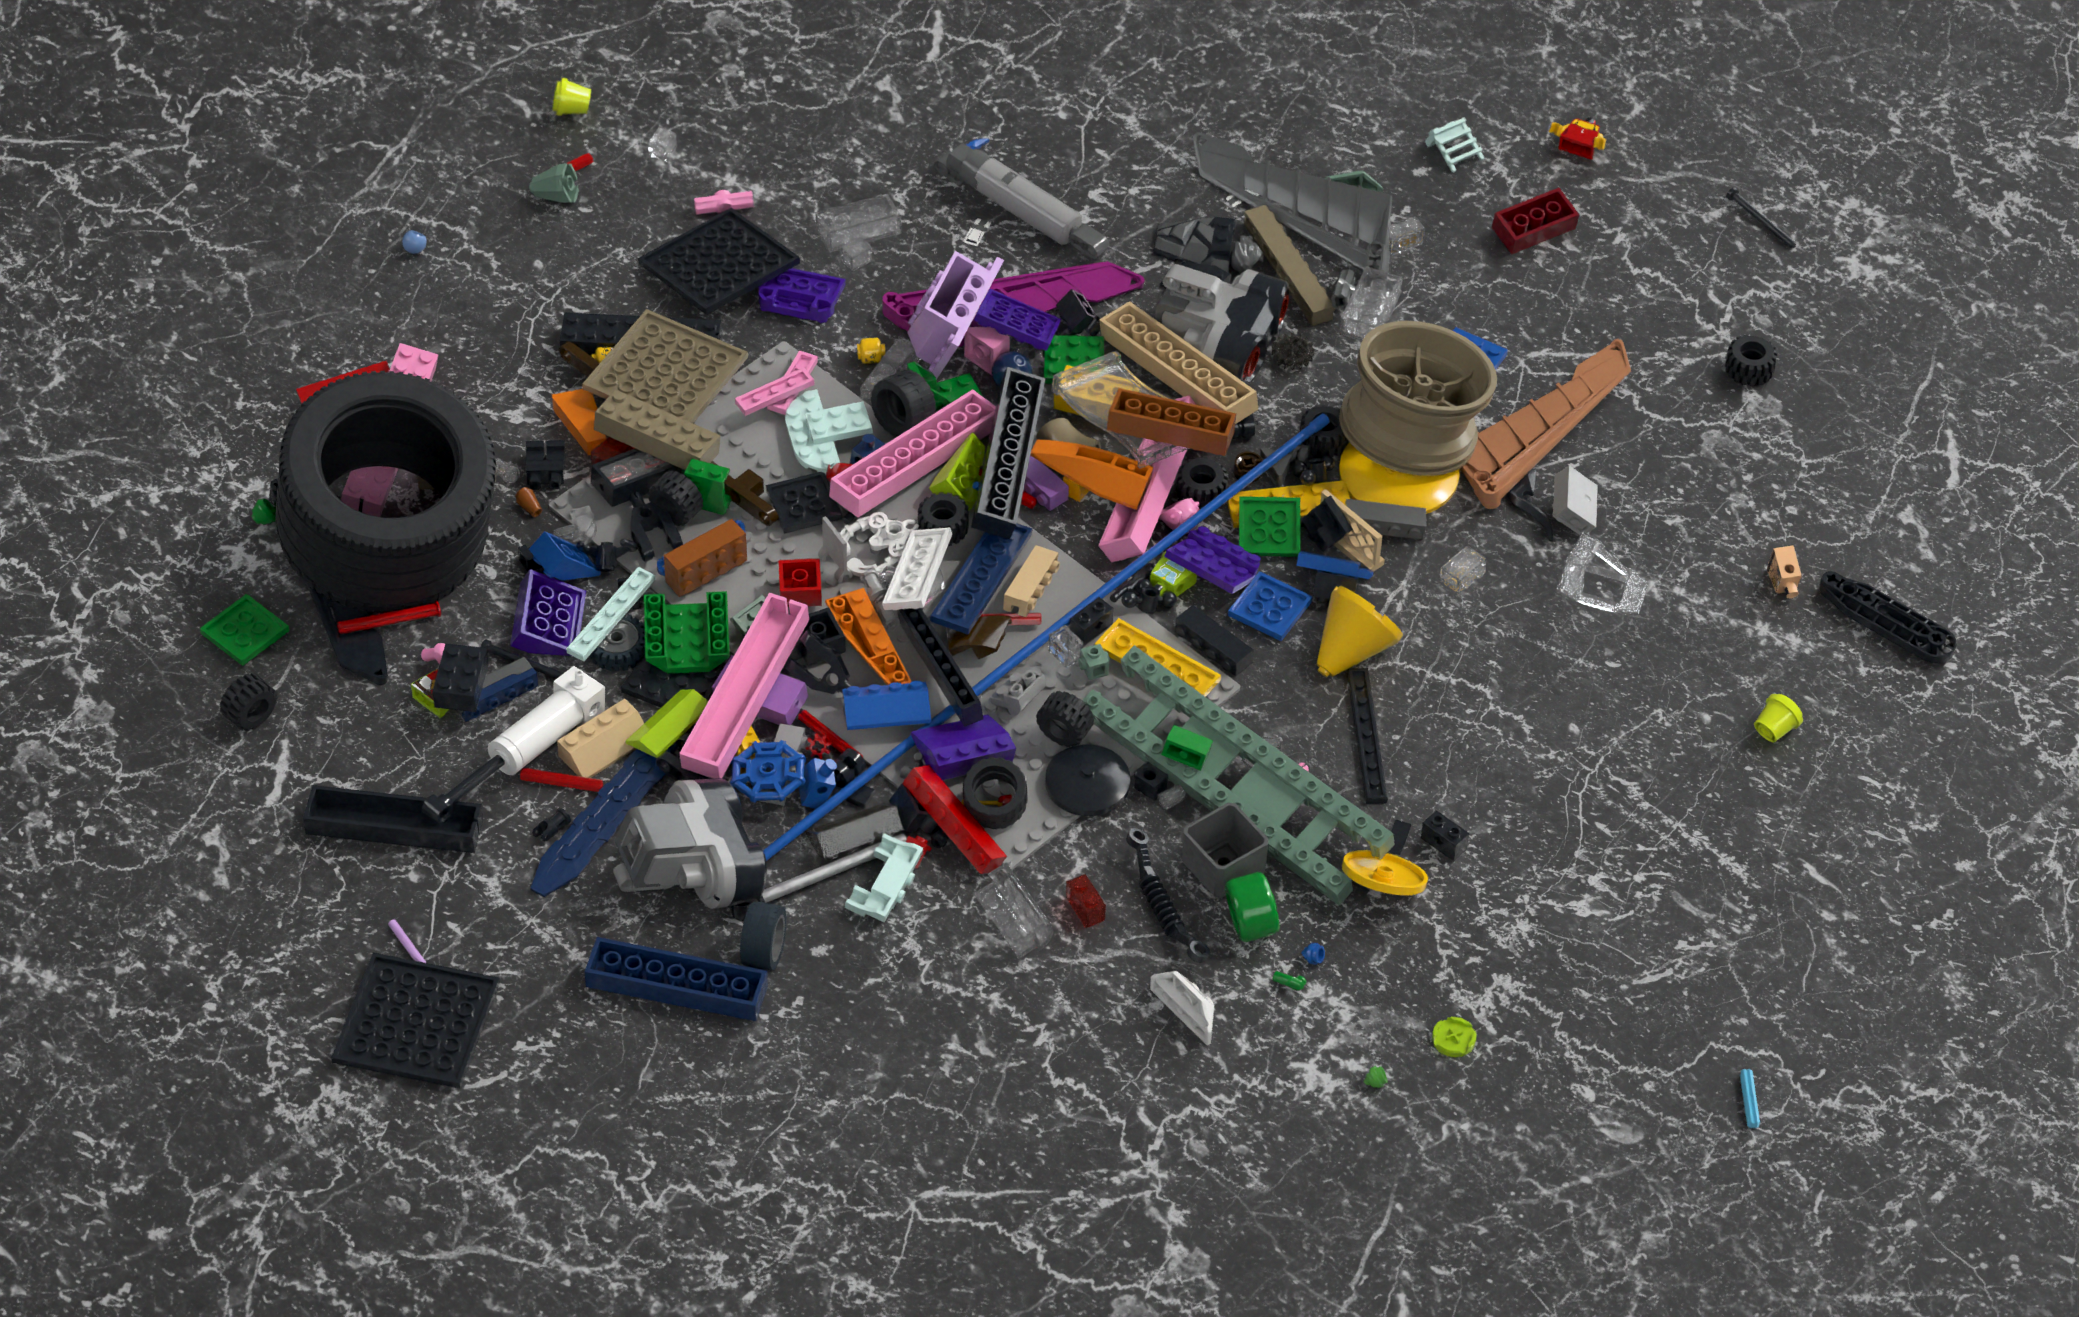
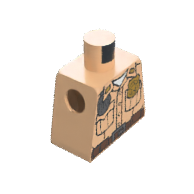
M1794 546L1774 548L1767 566V572L1777 593L1785 592L1787 598H1794L1799 594L1797 587L1801 579V571Z

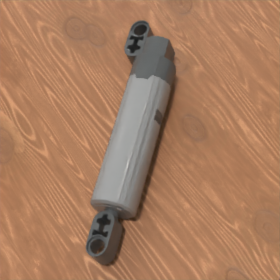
M961 143L953 151L946 152L934 163L937 172L957 185H961L963 182L967 183L1060 245L1070 242L1076 249L1093 259L1097 258L1109 247V241L1103 234L1087 224H1082V215L980 149L973 150L966 144Z

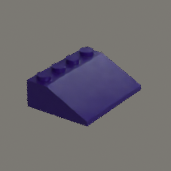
M530 569L520 582L510 646L533 654L572 656L567 653L566 648L581 632L586 591L557 579H551L544 574Z
M987 714L983 715V720L966 727L963 726L961 721L911 731V736L919 752L922 754L925 764L930 765L942 780L966 775L971 766L980 760L989 759L990 757H1000L1013 762L1016 746L1009 733Z

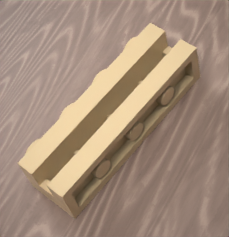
M1035 545L1004 594L1003 610L1011 612L1014 606L1019 607L1018 615L1024 617L1028 615L1030 610H1034L1037 599L1041 598L1044 593L1045 586H1049L1053 573L1058 572L1060 566L1058 552Z

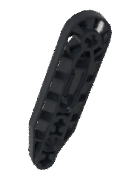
M1833 571L1823 574L1819 584L1820 594L1830 600L1845 616L1927 662L1943 663L1953 657L1957 646L1956 638L1945 627L1868 584L1845 578ZM1946 639L1950 641L1949 644H1945ZM1944 647L1952 650L1947 654H1943Z

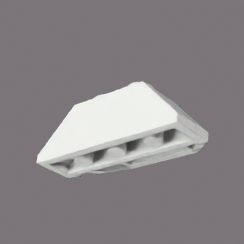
M1177 971L1152 975L1150 990L1207 1046L1211 1044L1214 1013L1212 1000L1209 997H1205L1195 983H1191Z

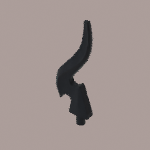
M1531 469L1507 493V497L1513 505L1534 517L1543 526L1549 541L1553 542V529L1550 519L1540 508L1524 497V495H1534L1536 469Z

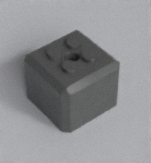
M1226 803L1185 826L1182 862L1214 897L1222 898L1226 896L1225 884L1228 880L1254 872L1265 873L1268 838L1236 803ZM1221 862H1222V863H1228V864L1225 865V866H1219V865H1218V864L1221 863Z

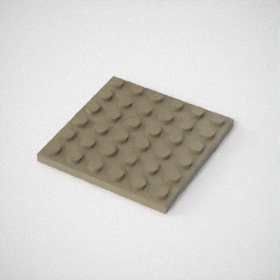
M646 309L582 384L583 390L607 399L615 390H618L694 423L746 361L748 352Z

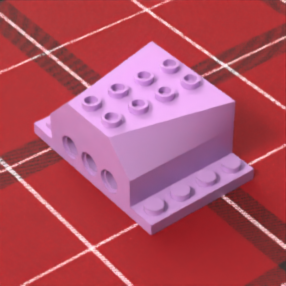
M955 251L944 270L938 272L916 307L915 313L909 320L908 324L911 326L907 333L916 356L931 364L928 370L933 372L936 379L962 341L1004 262L1001 258L997 257L993 263L989 262L987 267L984 268Z

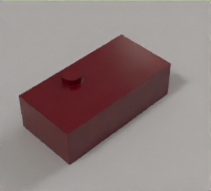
M1559 187L1496 212L1491 228L1512 255L1576 229L1580 214Z

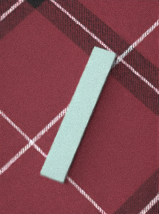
M638 567L566 648L567 653L585 661L656 580L655 575Z

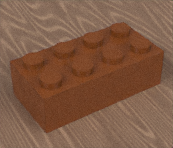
M730 519L664 555L666 583L681 597L686 593L692 592L697 587L707 584L710 580L725 574L732 568L742 565L747 561L746 533L733 519Z

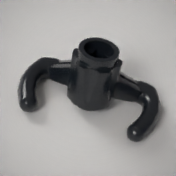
M621 539L620 545L622 547L618 548L613 546L612 542H601V545L597 546V548L593 545H584L582 540L576 544L579 551L596 557V566L598 571L602 572L614 571L617 565V558L627 552L637 551V544L627 539Z

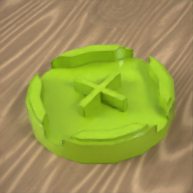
M1448 1017L1447 1020L1437 1022L1433 1028L1432 1042L1440 1053L1450 1057H1461L1470 1053L1475 1047L1477 1034L1468 1021L1458 1017Z

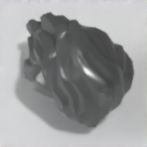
M1240 236V241L1235 242V248L1231 252V265L1240 274L1247 269L1251 270L1258 260L1263 261L1262 250L1252 241L1253 236Z

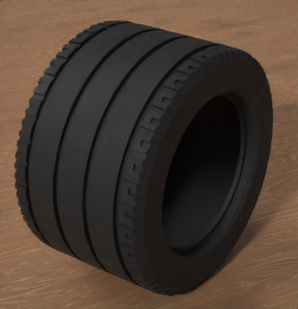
M385 370L379 373L371 371V373L362 372L361 375H358V373L353 374L351 377L348 375L343 380L341 378L336 380L335 383L330 382L327 387L323 386L320 391H315L313 396H309L307 401L301 404V407L293 414L284 432L279 456L275 519L277 536L283 554L287 557L292 569L297 571V575L302 577L305 583H309L312 589L315 588L317 593H323L324 597H330L334 602L338 601L344 606L345 604L349 605V608L357 607L358 610L366 609L367 612L376 610V612L381 613V611H385V613H388L390 611L424 606L427 603L432 604L435 600L439 601L442 599V596L449 595L450 591L453 592L457 586L466 581L484 551L488 535L496 473L494 447L488 429L484 426L483 421L479 419V415L473 411V408L468 406V402L461 400L458 394L455 395L454 391L447 390L445 386H440L438 382H431L430 379H423L419 375L412 376L410 373L385 372ZM372 466H385L406 470L421 477L436 490L441 499L427 510L412 516L382 518L361 513L347 506L335 496L329 486L339 477L353 470Z

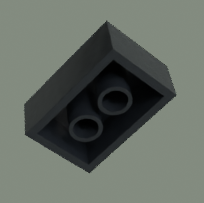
M445 643L432 691L434 708L476 712L489 665L487 648Z

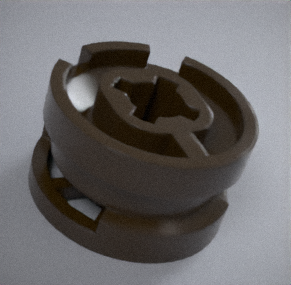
M1251 451L1239 453L1234 461L1235 477L1239 480L1262 462L1261 456ZM1261 475L1258 478H1256L1253 482L1260 479Z

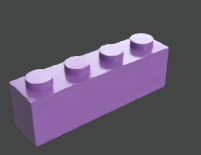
M1030 456L1024 489L1028 494L1037 498L1040 505L1045 506L1051 511L1068 500L1069 486L1042 462Z

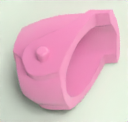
M1192 498L1178 501L1163 509L1159 519L1174 530L1200 510L1198 508L1199 502H1194Z

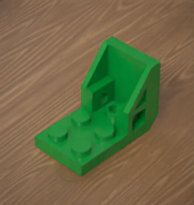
M916 362L907 364V370L917 372L929 384L936 404L935 413L971 390L982 396L970 373L937 382L933 372Z

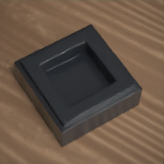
M863 785L849 796L846 801L865 809L875 795V789Z

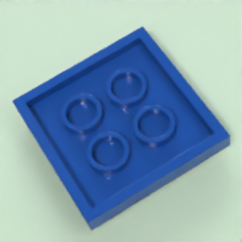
M1259 571L1228 610V616L1282 641L1312 603L1313 596Z

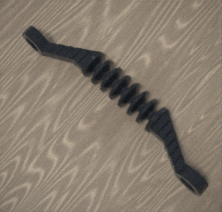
M1132 828L1126 836V841L1132 848L1136 849L1141 879L1139 886L1150 903L1154 914L1157 916L1161 927L1164 929L1165 935L1188 947L1187 955L1191 960L1197 963L1205 962L1210 954L1208 946L1186 932L1180 915L1177 914L1173 902L1170 901V896L1167 894L1166 889L1163 888V883L1160 881L1159 876L1155 874L1151 867L1147 847L1149 841L1147 833L1139 828Z

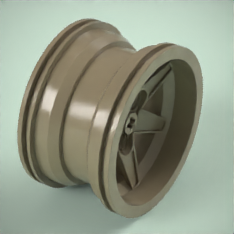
M1396 321L1372 329L1364 337L1357 356V366L1361 381L1346 393L1340 408L1339 421L1345 437L1367 458L1395 471L1412 475L1433 476L1458 470L1470 460L1477 444L1478 431L1474 416L1488 406L1496 389L1497 375L1491 360L1476 344L1466 337L1435 324L1419 321Z

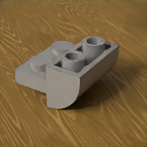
M1031 670L1024 674L1015 672L990 697L991 703L1008 708L1010 715H1017L1045 688V676L1042 673Z

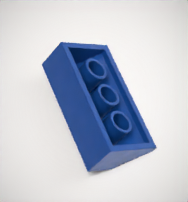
M912 681L906 684L895 682L883 686L873 684L868 687L851 686L847 689H842L843 710L847 730L931 723L929 694L926 682Z

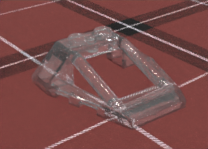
M1582 532L1565 562L1556 589L1586 606L1623 615L1637 616L1649 584L1631 568L1627 569L1618 561L1620 559L1615 554L1611 555L1605 550V545L1601 541ZM1596 554L1620 573L1590 565L1589 562ZM1585 572L1626 583L1620 601L1615 602L1582 592L1585 584L1581 582Z

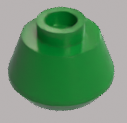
M258 499L252 509L253 514L251 516L257 524L262 525L275 522V507L267 499Z

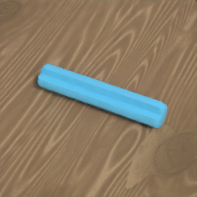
M1743 1069L1740 1073L1747 1126L1749 1128H1758L1760 1119L1753 1072L1751 1069Z

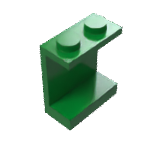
M691 459L684 475L700 491L703 498V507L701 509L725 515L731 503V496L726 495L724 490V482L730 472V468Z

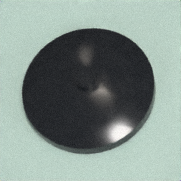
M1083 744L1064 749L1050 761L1046 769L1045 785L1049 797L1061 809L1080 816H1097L1116 809L1126 799L1130 790V771L1125 761L1114 751L1103 746Z

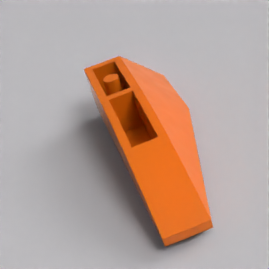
M1037 439L1030 454L1033 458L1097 496L1135 510L1138 509L1150 484L1154 468L1114 452L1063 441Z
M864 588L825 600L827 607L830 608L843 631L845 639L886 685L895 682L901 684L912 682Z

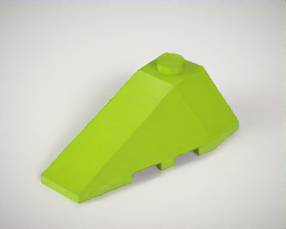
M973 432L969 434L929 487L931 492L936 495L943 492V494L952 493V496H959L960 500L963 499L965 505H968L969 510L972 509L977 500L978 491L973 489L972 485L975 481L980 482L981 480L979 469L983 466L985 446Z

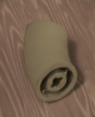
M1065 418L1049 421L1036 435V440L1063 441L1101 449L1099 440L1080 433Z

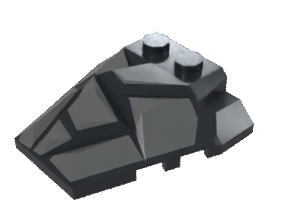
M1217 216L1159 223L1153 254L1174 262L1179 259L1184 262L1216 265L1228 272L1236 218Z

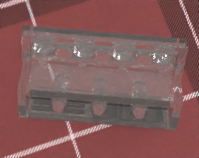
M1006 862L988 873L991 883L975 892L974 896L1019 959L1035 948L1038 951L1043 949L1050 942L1053 936V929L1049 920Z

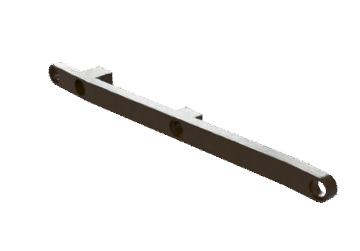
M567 341L559 347L561 357L587 377L600 364L571 342ZM750 469L746 470L736 479L728 474L724 482V490L726 495L731 496L732 502L766 526H771L778 520L779 517L776 510L759 497L764 493V480L762 477Z

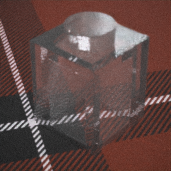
M658 128L649 141V155L667 161L677 147L676 133Z
M858 237L841 246V261L852 271H855L871 262L872 248L868 242Z

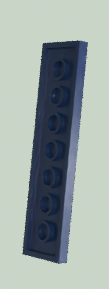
M1017 523L1010 540L984 532L930 615V622L968 635L1030 539L1033 528Z

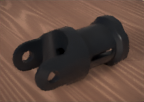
M559 807L554 815L549 819L545 818L533 829L532 835L534 837L541 835V839L547 841L555 836L561 827L565 824L568 825L571 822V818L563 808Z

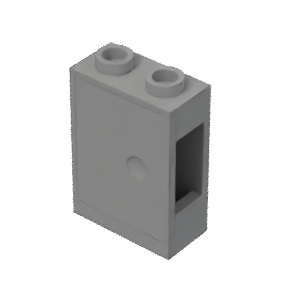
M1567 466L1555 474L1554 503L1552 504L1553 517L1580 536L1596 528L1598 485L1571 466Z

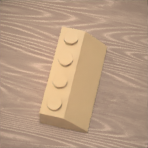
M623 699L557 740L558 755L578 776L592 778L636 750V748L627 745L626 740L644 722L638 711L626 699Z

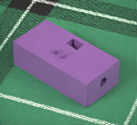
M731 655L730 659L728 660L725 667L723 668L720 675L713 684V692L715 691L727 667L733 659V655ZM780 673L756 717L780 725V723L791 725L808 698L805 682Z

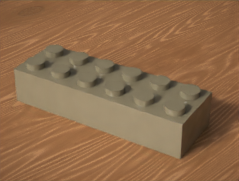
M615 390L595 411L594 430L681 469L686 470L691 459L711 463L719 454L721 435L621 391Z

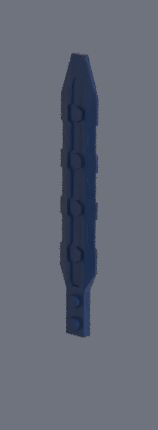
M696 723L693 724L685 733L690 734ZM675 741L666 752L673 754L679 747L678 743ZM638 749L633 751L623 763V767L600 789L598 796L585 811L580 812L573 820L571 827L542 856L531 885V891L545 897L580 875L591 862L594 854L616 833V829L623 822L628 810L639 806L641 800L655 784H658L666 775L657 766L656 757Z

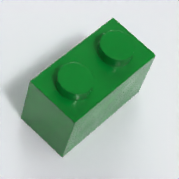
M1173 725L1161 755L1201 771L1208 758L1213 740Z

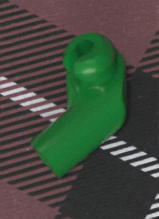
M1279 971L1273 974V981L1296 991L1304 989L1307 983L1306 979L1300 975L1293 977Z

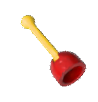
M1002 795L997 801L979 802L983 805H997L1001 807L1008 804L1013 799V796Z

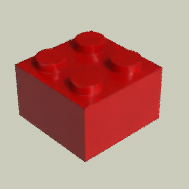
M820 558L778 560L780 596L787 598V606L789 607L790 599L808 606H822Z

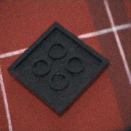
M817 472L766 485L767 495L778 514V521L784 534L821 525L822 518L825 516L830 522L842 519V512L838 503L829 496L830 484L824 472Z

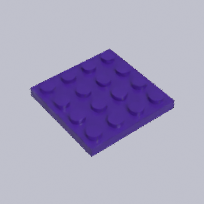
M989 289L974 318L983 327L994 328L1002 335L1008 334L1019 342H1027L1032 344L1035 349H1044L1046 351L1061 322V318L992 289Z

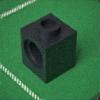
M1149 762L1142 768L1140 767L1134 774V788L1154 801L1167 789L1168 774Z

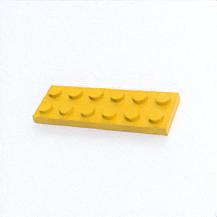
M1342 480L1315 483L1310 486L1296 485L1238 492L1227 501L1233 528H1239V496L1300 498L1301 519L1320 504L1321 492L1325 489L1345 504L1346 499H1350L1346 482Z
M1120 618L1095 642V645L1101 644L1103 650L1108 652L1109 657L1121 663L1123 656L1135 645L1205 697L1221 681L1219 673Z

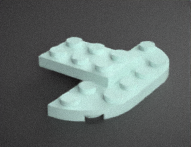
M817 389L805 391L802 395L798 396L792 401L785 415L786 428L796 459L806 469L809 467L818 472H824L825 475L828 465H830L831 469L836 463H840L834 441L873 433L864 401L823 409Z

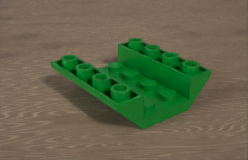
M727 591L706 592L707 603L665 605V594L644 595L646 661L666 673L710 672L730 658Z

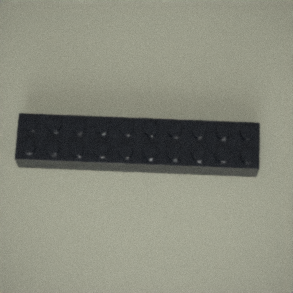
M1007 367L998 393L971 528L1009 540L1017 524L1045 378Z

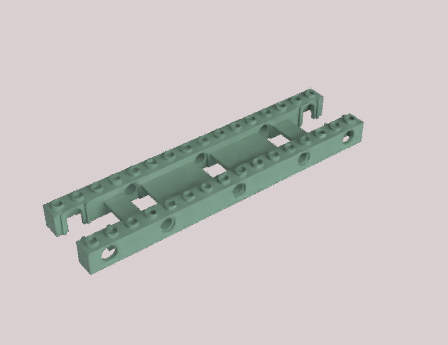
M1135 645L1123 656L1121 664L1123 672L1126 673L1128 678H1133L1135 672H1137L1144 680L1146 691H1150L1157 696L1134 720L1124 713L1120 706L1116 707L1105 699L1101 692H1096L1093 689L1082 700L1087 704L1089 710L1092 711L1095 726L1145 763L1149 762L1168 774V780L1210 811H1214L1226 803H1236L1267 836V853L1337 905H1340L1353 891L1352 880L1345 873L1343 874L1328 863L1327 858H1322L1314 852L1332 830L1337 827L1348 835L1352 842L1356 841L1358 843L1360 836L1363 837L1370 845L1372 856L1374 858L1376 856L1380 860L1395 845L1394 836L1391 831ZM1173 709L1179 713L1183 712L1190 718L1181 728L1213 740L1208 758L1201 771L1161 755L1165 742L1152 732ZM1237 756L1242 759L1246 758L1254 766L1232 790H1229L1216 780ZM1304 803L1308 807H1313L1319 814L1297 838H1294L1282 829L1281 826Z

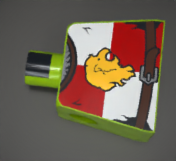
M438 669L413 682L411 689L412 697L441 718L449 709L434 708L432 691Z

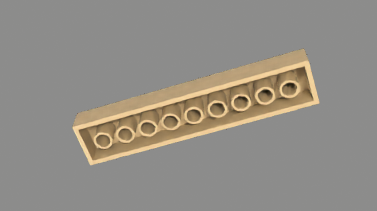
M1130 301L1099 320L1101 336H1104V340L1183 397L1190 395L1197 405L1237 413L1235 424L1258 410L1257 392Z

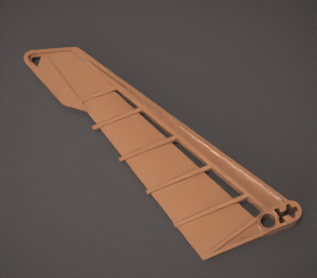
M1615 339L1610 345L1577 365L1573 378L1568 383L1562 386L1560 383H1557V389L1536 401H1533V399L1529 400V405L1508 417L1504 415L1502 417L1503 420L1480 433L1478 432L1477 444L1473 455L1460 469L1485 508L1495 509L1499 507L1501 499L1631 372L1622 340ZM1523 449L1521 453H1519L1510 462L1504 465L1506 461H1508L1510 458H1512L1515 454H1517L1519 451ZM1496 469L1499 470V471H1497L1494 475L1491 474V473L1494 472Z

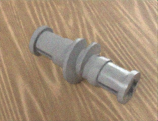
M868 570L860 576V581L864 583L869 599L874 609H876L877 615L880 616L885 630L893 629L899 625L900 620L895 616L893 610H884L882 602L888 589L883 588L877 579L878 574L875 570Z

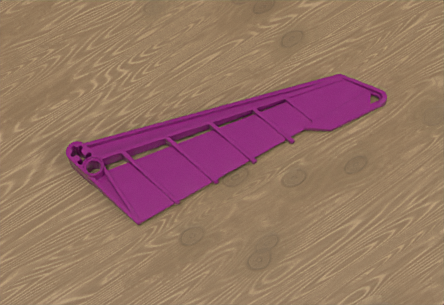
M1106 261L998 278L993 280L989 289L1047 312L1057 308L1056 304L1070 289L1083 294L1088 302L1097 303L1135 289L1143 288L1144 277ZM1131 279L1134 280V281H1136V282H1138V283H1135V284L1130 285V284H1131ZM927 290L902 294L895 292L885 293L882 300L883 315L899 328L908 331L911 326L908 322ZM973 318L969 327L983 326L979 325ZM964 337L958 348L964 345Z

